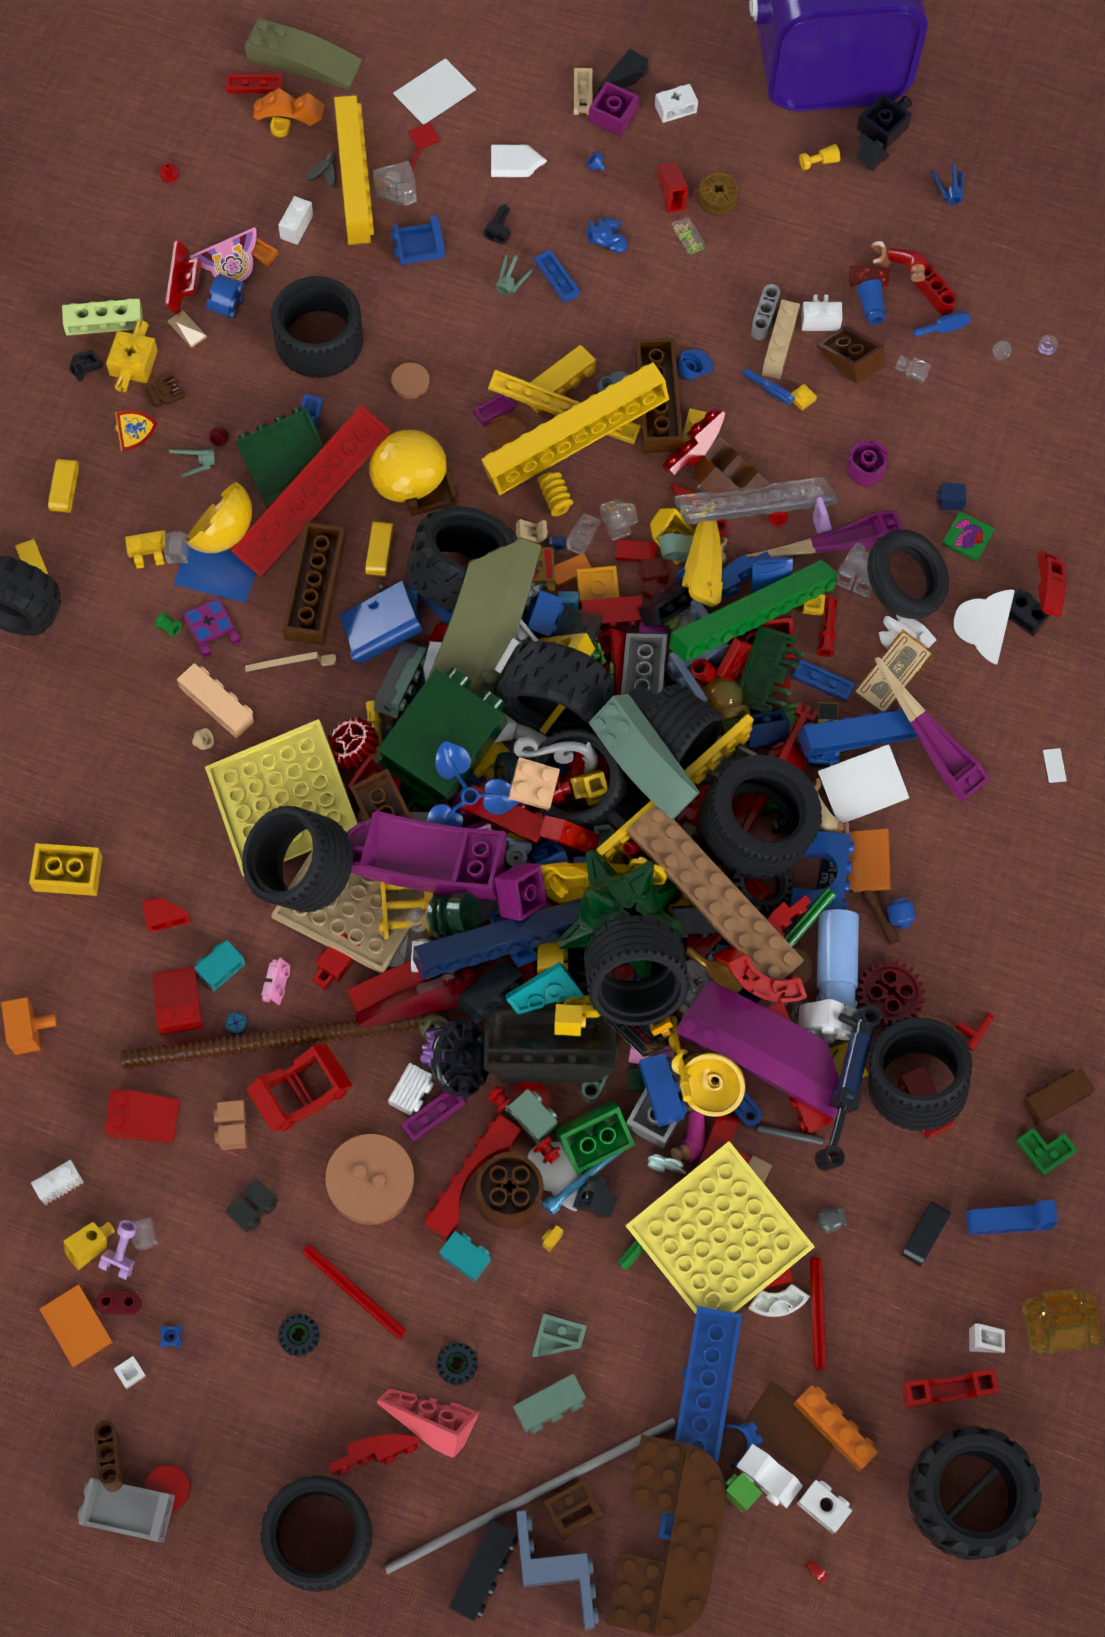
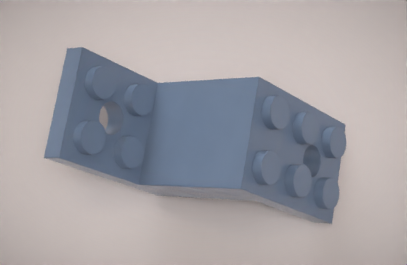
M695 600L691 601L688 625L709 615L702 603ZM723 643L713 650L707 651L687 662H684L674 652L670 653L666 672L669 682L682 686L707 703L706 696L695 680L697 678L691 673V666L697 659H706L718 669L729 649L728 643Z
M517 1511L523 1588L579 1582L584 1630H593L595 1628L594 1624H598L599 1620L598 1610L592 1606V1599L596 1598L595 1583H590L589 1575H593L592 1558L588 1559L587 1553L531 1559L530 1557L535 1555L534 1541L528 1538V1533L532 1532L531 1516H526V1511Z

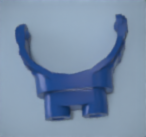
M754 1422L747 1425L743 1423L740 1425L729 1424L724 1426V1429L733 1428L743 1434L747 1442V1451L752 1444L757 1446L763 1443L760 1434L756 1435L755 1433L757 1427ZM740 1461L734 1462L731 1467L736 1468Z

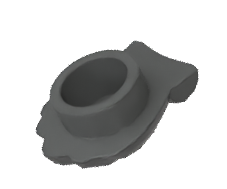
M823 1208L816 1215L817 1219L815 1222L819 1225V1229L825 1233L834 1232L841 1227H848L844 1208L839 1210Z

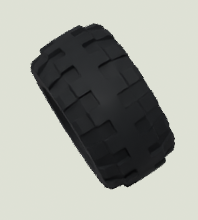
M0 556V629L22 636H37L44 633L47 628L52 626L61 604L59 586L51 576L45 574L36 566L9 556Z

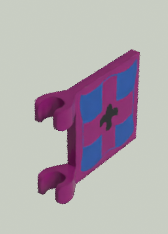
M220 598L182 613L204 658L211 656L207 643L221 636L229 634L233 645L241 643L239 634L233 626Z

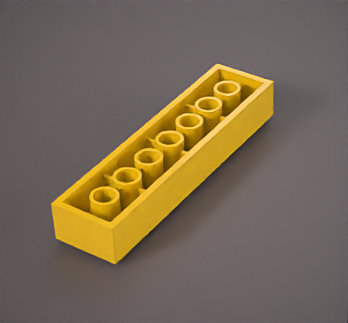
M357 95L334 97L348 245L371 243L370 235H374L361 103H357Z

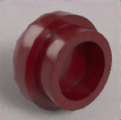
M219 426L213 427L209 432L210 442L215 446L227 443L229 438L227 430Z

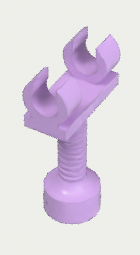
M123 1220L119 1223L117 1233L120 1235L116 1252L107 1249L102 1254L98 1268L107 1271V1267L110 1268L111 1264L120 1267L118 1277L124 1280L127 1279V1276L130 1277L135 1261L124 1256L128 1240L135 1236L137 1225L134 1222Z

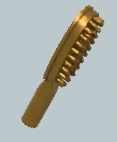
M688 947L685 951L688 957L706 969L707 976L712 981L735 993L742 990L743 987L732 976L726 965L717 961L710 962L691 947Z

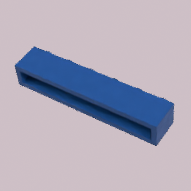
M902 708L894 712L882 711L875 715L868 713L857 718L849 716L839 721L831 719L820 724L808 723L803 726L798 734L805 757L911 740L918 737Z

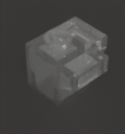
M615 499L599 505L602 521L613 541L631 534L630 526L638 523L636 508L633 503L625 504Z

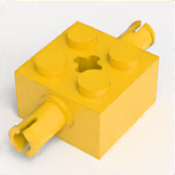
M141 320L136 322L133 334L117 331L106 365L109 375L118 377L115 389L120 392L122 388V392L127 391L130 380L143 383L148 382L158 350L155 338L145 337L149 324L145 321L142 322V325H140Z

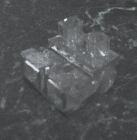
M856 543L851 547L843 564L838 569L836 585L850 590L857 578L853 592L869 598L872 592V585H870L867 573L869 553L865 552L864 545ZM846 576L850 578L851 581L844 582L841 580L840 577ZM865 584L869 587V589L863 590L859 587V585Z

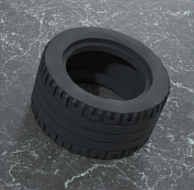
M762 754L749 755L735 760L728 767L724 768L707 791L698 811L699 833L711 857L728 871L749 879L773 878L774 876H779L780 873H785L795 865L814 842L822 823V807L815 787L799 768L778 757ZM750 793L760 795L773 802L784 816L787 827L786 838L778 841H765L747 833L734 816L732 797Z

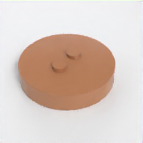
M378 1134L359 1135L339 1146L329 1160L325 1178L328 1195L338 1212L353 1222L365 1225L384 1223L397 1216L410 1201L415 1182L412 1162L406 1151L396 1141Z

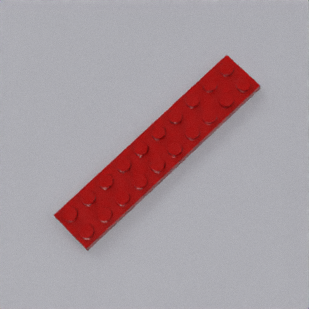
M361 405L246 532L244 537L231 549V552L261 578L302 533L305 522L311 523L391 433V430Z

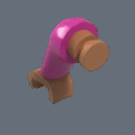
M684 1101L687 1111L691 1112L688 1116L686 1138L681 1141V1145L678 1148L674 1147L671 1149V1156L673 1159L679 1161L687 1160L689 1163L698 1160L704 1151L705 1115L695 1111Z

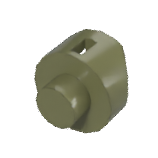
M429 1013L420 1021L419 1032L427 1041V1038H429L426 1036L427 1030L443 1029V1026L448 1021L439 1013Z

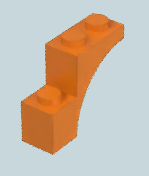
M278 88L255 102L253 117L257 120L272 116L289 117L311 126L322 120L325 104L309 93L295 99Z

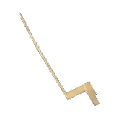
M312 652L246 665L245 669L246 672L316 658L324 667L335 665L336 654L322 655L320 657L318 652Z

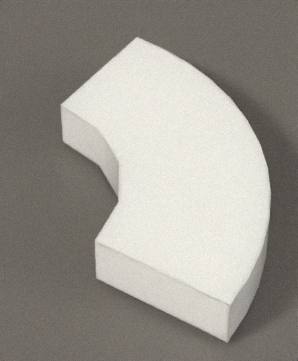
M793 1284L786 1290L778 1293H768L762 1290L756 1295L748 1309L768 1317L784 1316L802 1307L810 1296Z

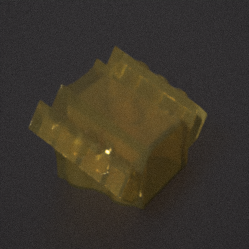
M1080 1288L1041 1292L1040 1297H1032L1022 1303L1030 1352L1036 1355H1040L1045 1351L1054 1354L1065 1350L1080 1351L1087 1346L1096 1349L1104 1344L1094 1294L1088 1291L1081 1292Z

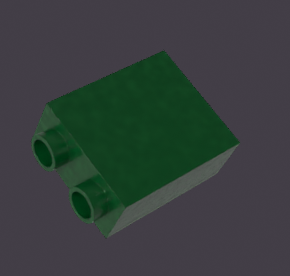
M453 667L447 675L435 668L378 748V752L384 759L450 804L463 787L456 776L447 780L437 772L435 759L440 745L447 741L461 746L468 752L471 759L470 767L465 773L460 774L466 783L508 724L505 714L501 712L506 703L485 690L481 697L469 691L467 688L472 681Z

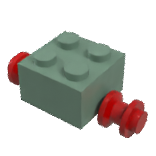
M498 1086L494 1087L488 1093L490 1097L487 1101L489 1103L495 1102L499 1106L497 1109L499 1114L504 1110L508 1111V1115L536 1144L537 1147L533 1152H540L544 1156V1164L547 1162L553 1164L561 1156L558 1153L561 1148H554L550 1144L551 1137L548 1136L557 1126V1115L549 1107L546 1109L541 1102L543 1100L535 1091L531 1093L527 1089L515 1100L513 1096L509 1098L504 1093L506 1088L504 1086L500 1088Z

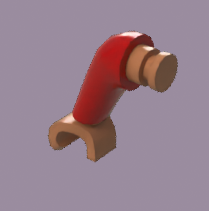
M881 241L872 243L871 248L877 253L882 254L879 258L873 260V264L879 269L888 266L891 262L907 266V269L911 271V280L913 282L925 280L924 273L928 269V261L924 254L913 250L889 248Z

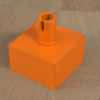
M27 997L1 1002L6 1043L15 1055L41 1050L38 1030L57 1027L55 1013L36 1017V1010Z

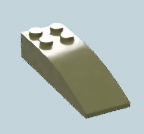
M261 18L257 19L245 44L248 61L350 90L362 64L361 58L324 39L293 27Z

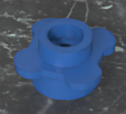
M179 1325L175 1327H161L162 1340L160 1341V1346L162 1348H167L168 1346L181 1347L182 1327Z

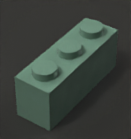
M571 1374L514 1405L513 1410L524 1432L528 1433L530 1431L531 1434H534L544 1428L542 1424L550 1420L552 1423H555L562 1419L564 1412L570 1409L572 1412H575L584 1406L583 1402L586 1401V1396L575 1375Z

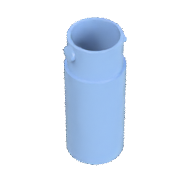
M841 909L826 910L818 917L817 988L819 989V994L816 997V1001L833 999L843 1003L844 1006L848 1005L856 1008L858 1004L857 1000H855V990L858 988L859 915L855 912Z

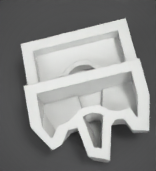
M896 615L898 621L890 616H885L883 623L888 631L879 632L881 643L888 651L902 633H905L926 650L936 641V638L922 623L915 619H907Z

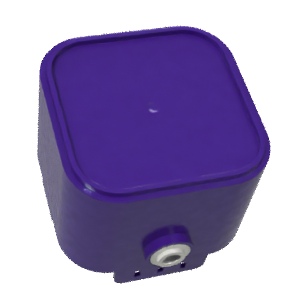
M749 0L750 15L753 17L754 24L757 25L768 95L775 105L791 111L870 106L883 93L892 100L899 98L913 84L928 27L923 0Z

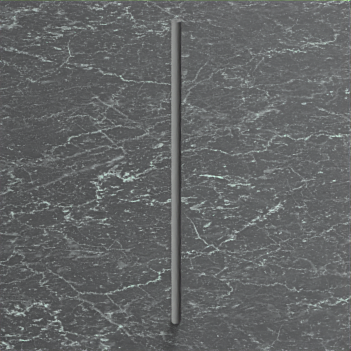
M671 1418L642 1433V1435L656 1437L677 1425L675 1420ZM641 1434L384 1565L387 1574L639 1446Z

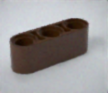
M103 1420L96 1425L94 1430L98 1477L107 1491L115 1492L122 1487L124 1482L120 1437L114 1424L109 1420ZM112 1431L108 1437H102L105 1432ZM108 1453H114L111 1458L104 1459ZM110 1475H116L112 1481H106Z

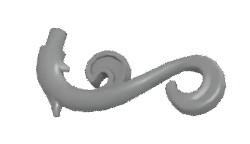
M522 737L514 743L515 754L522 758L553 753L556 762L566 764L573 760V751L585 756L582 757L585 761L584 774L595 770L597 767L598 756L590 742H587V744L575 741L559 742L538 749L537 741L532 737ZM531 746L534 748V751H526L523 748Z

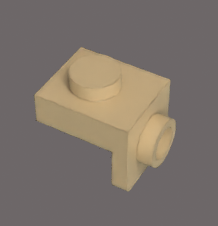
M520 519L516 522V536L518 539L524 538L539 544L547 538V521L541 520L538 524Z

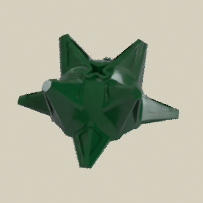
M592 849L585 853L589 886L582 897L578 918L556 942L559 949L585 947L592 934L604 924L618 918L634 915L660 919L668 923L670 927H673L675 932L681 933L683 926L663 911L680 890L674 883L653 884L654 863L651 861H646L624 873H617ZM638 960L627 962L642 979H648L653 976L652 961Z

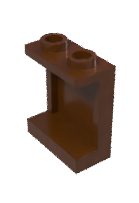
M447 467L443 480L431 493L420 499L416 497L406 500L411 516L431 512L438 508L443 509L447 506L457 505L456 498L459 497L457 485L453 486L452 483L454 480L452 469Z

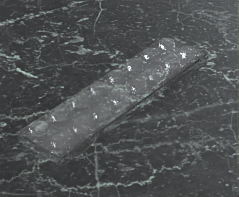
M825 477L680 495L675 496L674 503L686 524H696L698 522L716 521L719 519H734L742 516L809 509L815 507L818 497H822L826 507L837 504L838 496Z

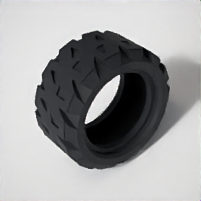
M447 506L445 509L438 508L428 513L426 518H422L417 526L406 564L408 577L411 584L416 585L417 592L426 600L433 602L435 606L444 610L454 611L468 567L450 560L441 552H456L478 559L493 550L514 543L515 540H518V537L502 520L483 510L461 506Z
M534 641L522 643L515 647L504 666L495 695L506 703L503 711L518 724L528 726L539 733V730L559 704L565 706V709L545 734L552 736L556 732L561 733L562 730L572 728L574 730L580 728L590 730L592 733L595 732L589 722L612 698L615 687L611 674L602 664L586 653L558 643Z
M979 1426L962 1427L946 1433L932 1442L919 1455L909 1477V1508L915 1516L914 1522L920 1532L932 1541L931 1544L946 1554L954 1555L960 1559H987L1013 1549L1030 1534L1037 1522L1036 1517L1041 1509L1042 1492H1039L1040 1479L1034 1463H1030L1027 1452L1016 1441L1012 1442L1006 1434L991 1428L984 1429ZM964 1455L980 1457L994 1465L1003 1476L1008 1488V1508L1001 1523L992 1531L973 1532L957 1525L945 1512L939 1496V1481L943 1469L952 1458Z

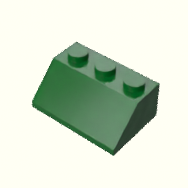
M613 1101L554 1129L559 1143L576 1174L635 1146L620 1108Z

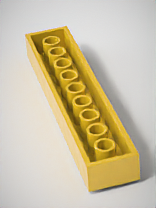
M654 362L645 365L637 372L625 376L621 381L607 386L605 390L598 394L591 395L582 403L575 404L568 411L556 415L552 420L538 425L536 429L529 433L522 434L513 442L506 443L497 451L488 453L481 460L487 476L498 495L500 496L668 401L669 396L665 379Z

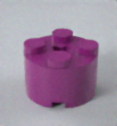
M875 440L857 442L850 450L846 473L854 482L863 487H870L878 483L883 478L888 464L887 449Z

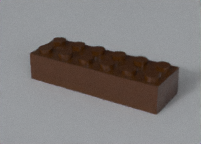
M674 338L636 339V372L641 367L654 362L665 379L669 396L668 401L640 416L643 453L678 451L683 444L675 340Z
M305 522L282 628L284 640L318 645L325 644L346 542L344 527Z

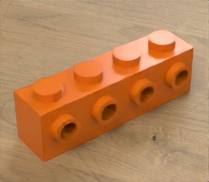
M811 1385L793 1405L859 1472L878 1453L875 1450L876 1445L868 1437L864 1439L858 1431L860 1429L851 1420L847 1421L842 1416L843 1411L835 1403L831 1405L825 1399L827 1395L820 1387L817 1386L815 1388Z

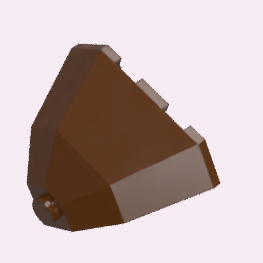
M717 435L707 453L694 468L693 479L698 483L696 487L703 494L708 492L713 497L736 499L771 485L719 435Z

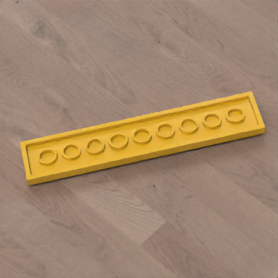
M749 714L741 719L685 770L693 784L696 783L698 785L701 783L709 770L714 771L721 764L720 760L725 756L727 758L730 757L739 743L744 744L750 738L749 734L753 729L754 719ZM650 801L597 848L596 852L607 863H612L616 858L615 855L619 851L623 852V844L632 840L627 833V829L652 809L655 804Z

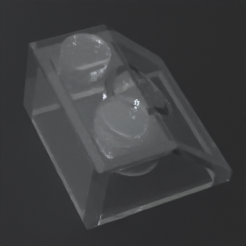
M409 161L373 170L376 197L397 206L410 205L417 202L416 182Z

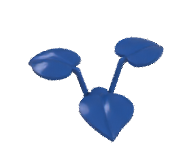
M447 741L440 745L435 759L437 772L447 780L455 776L463 787L460 792L462 801L452 809L445 804L434 806L428 813L427 822L462 827L463 818L455 811L465 804H475L481 797H485L483 800L485 809L495 815L508 812L520 802L508 799L511 784L501 779L488 781L485 784V793L478 794L477 790L467 786L460 776L470 767L471 759L468 752L461 746Z

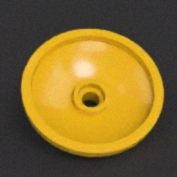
M704 1053L692 1058L684 1067L685 1072L692 1076L689 1080L692 1100L687 1103L695 1111L703 1115L717 1117L731 1113L740 1105L745 1094V1079L740 1068L731 1059L717 1053ZM713 1077H717L719 1082H715Z

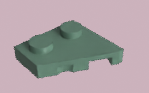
M543 1314L532 1357L580 1349L587 1326Z

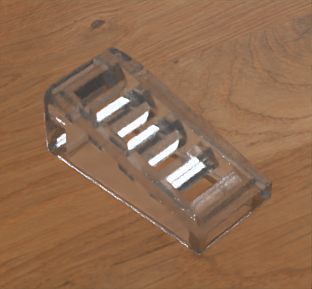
M583 513L567 538L566 548L580 555L585 553L601 520Z

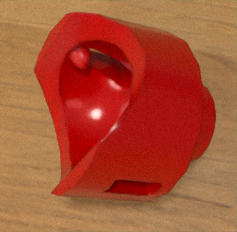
M559 775L552 803L555 805L565 803L566 795L572 794L570 781L562 782Z

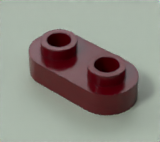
M103 1291L96 1298L97 1309L106 1315H134L139 1312L142 1306L141 1298L133 1291ZM110 1298V1304L107 1306L103 1305L104 1299ZM128 1299H133L131 1306H126L125 1304Z

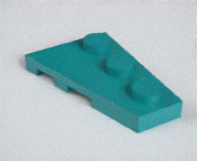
M558 962L505 996L516 1013L521 1014L543 1008L545 1004L552 1002H564L565 999L576 996V998L584 996V994L562 963Z

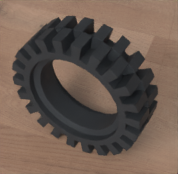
M788 871L783 874L780 873L779 876H774L777 886L774 897L768 901H761L751 896L747 891L744 877L732 872L727 875L728 879L752 904L759 906V912L764 916H768L781 903L785 902L787 904L792 896V891L790 890L794 888V883H790L794 879L793 874L788 875Z

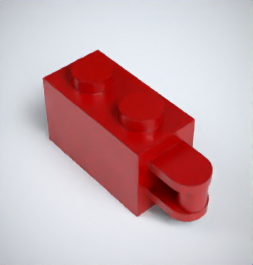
M345 932L341 934V936L348 940V934ZM328 946L326 951L320 952L316 958V966L319 971L314 976L312 982L326 990L333 980L339 983L355 960ZM324 974L328 976L326 980L321 978Z

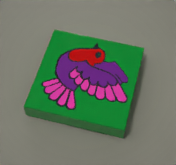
M959 511L942 542V546L978 562L995 528Z

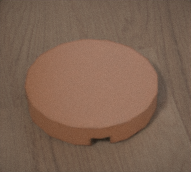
M407 362L399 365L392 373V388L402 398H418V396L424 395L429 388L430 377L422 365Z

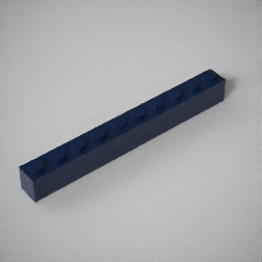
M582 898L536 911L521 921L508 919L414 946L413 961L421 978L426 979L446 972H454L463 967L475 966L487 960H495L504 955L516 954L528 948H536L545 943L556 942L578 918V910Z

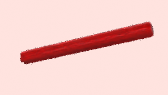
M308 1244L303 1249L302 1253L397 1339L400 1340L406 1334V1329L311 1244Z

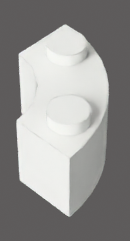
M753 1444L736 1466L752 1483L767 1494L766 1498L775 1506L780 1503L787 1508L803 1487L793 1474L779 1465L769 1454Z

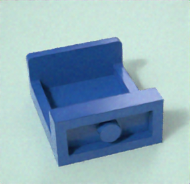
M431 216L429 224L398 228L397 223H393V230L390 231L392 242H396V246H393L395 258L399 257L400 265L445 258L438 216Z

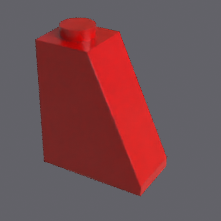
M667 162L658 165L657 178L667 213L685 210L688 185L677 162Z

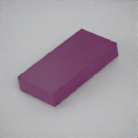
M499 394L474 408L473 413L484 427L516 409V404L510 397Z

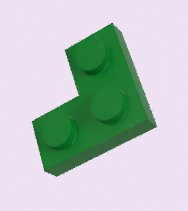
M1034 1128L1015 1141L1042 1177L1078 1151L1065 1133L1047 1145Z

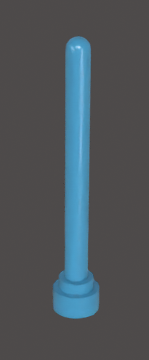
M621 1153L590 1167L556 1196L553 1195L545 1198L542 1201L544 1207L551 1215H554L560 1210L561 1203L585 1184L589 1176L597 1174Z

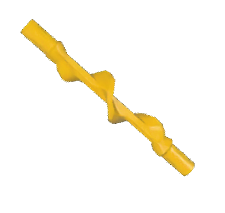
M672 1016V1034L668 1039L672 1050L677 1055L673 1058L671 1066L681 1077L680 1089L682 1090L683 1100L688 1102L692 1100L689 1082L692 1076L685 1072L683 1055H687L688 1051L680 1047L679 1036L675 1032L679 1026L678 1018Z

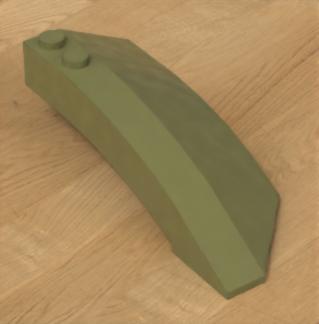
M520 538L515 540L514 543L493 550L481 558L469 561L457 603L428 678L435 668L447 675L453 667L472 681L467 689L478 697H481L485 690L491 693L494 692L501 675L495 668L512 638H515L531 588L541 549L540 544Z

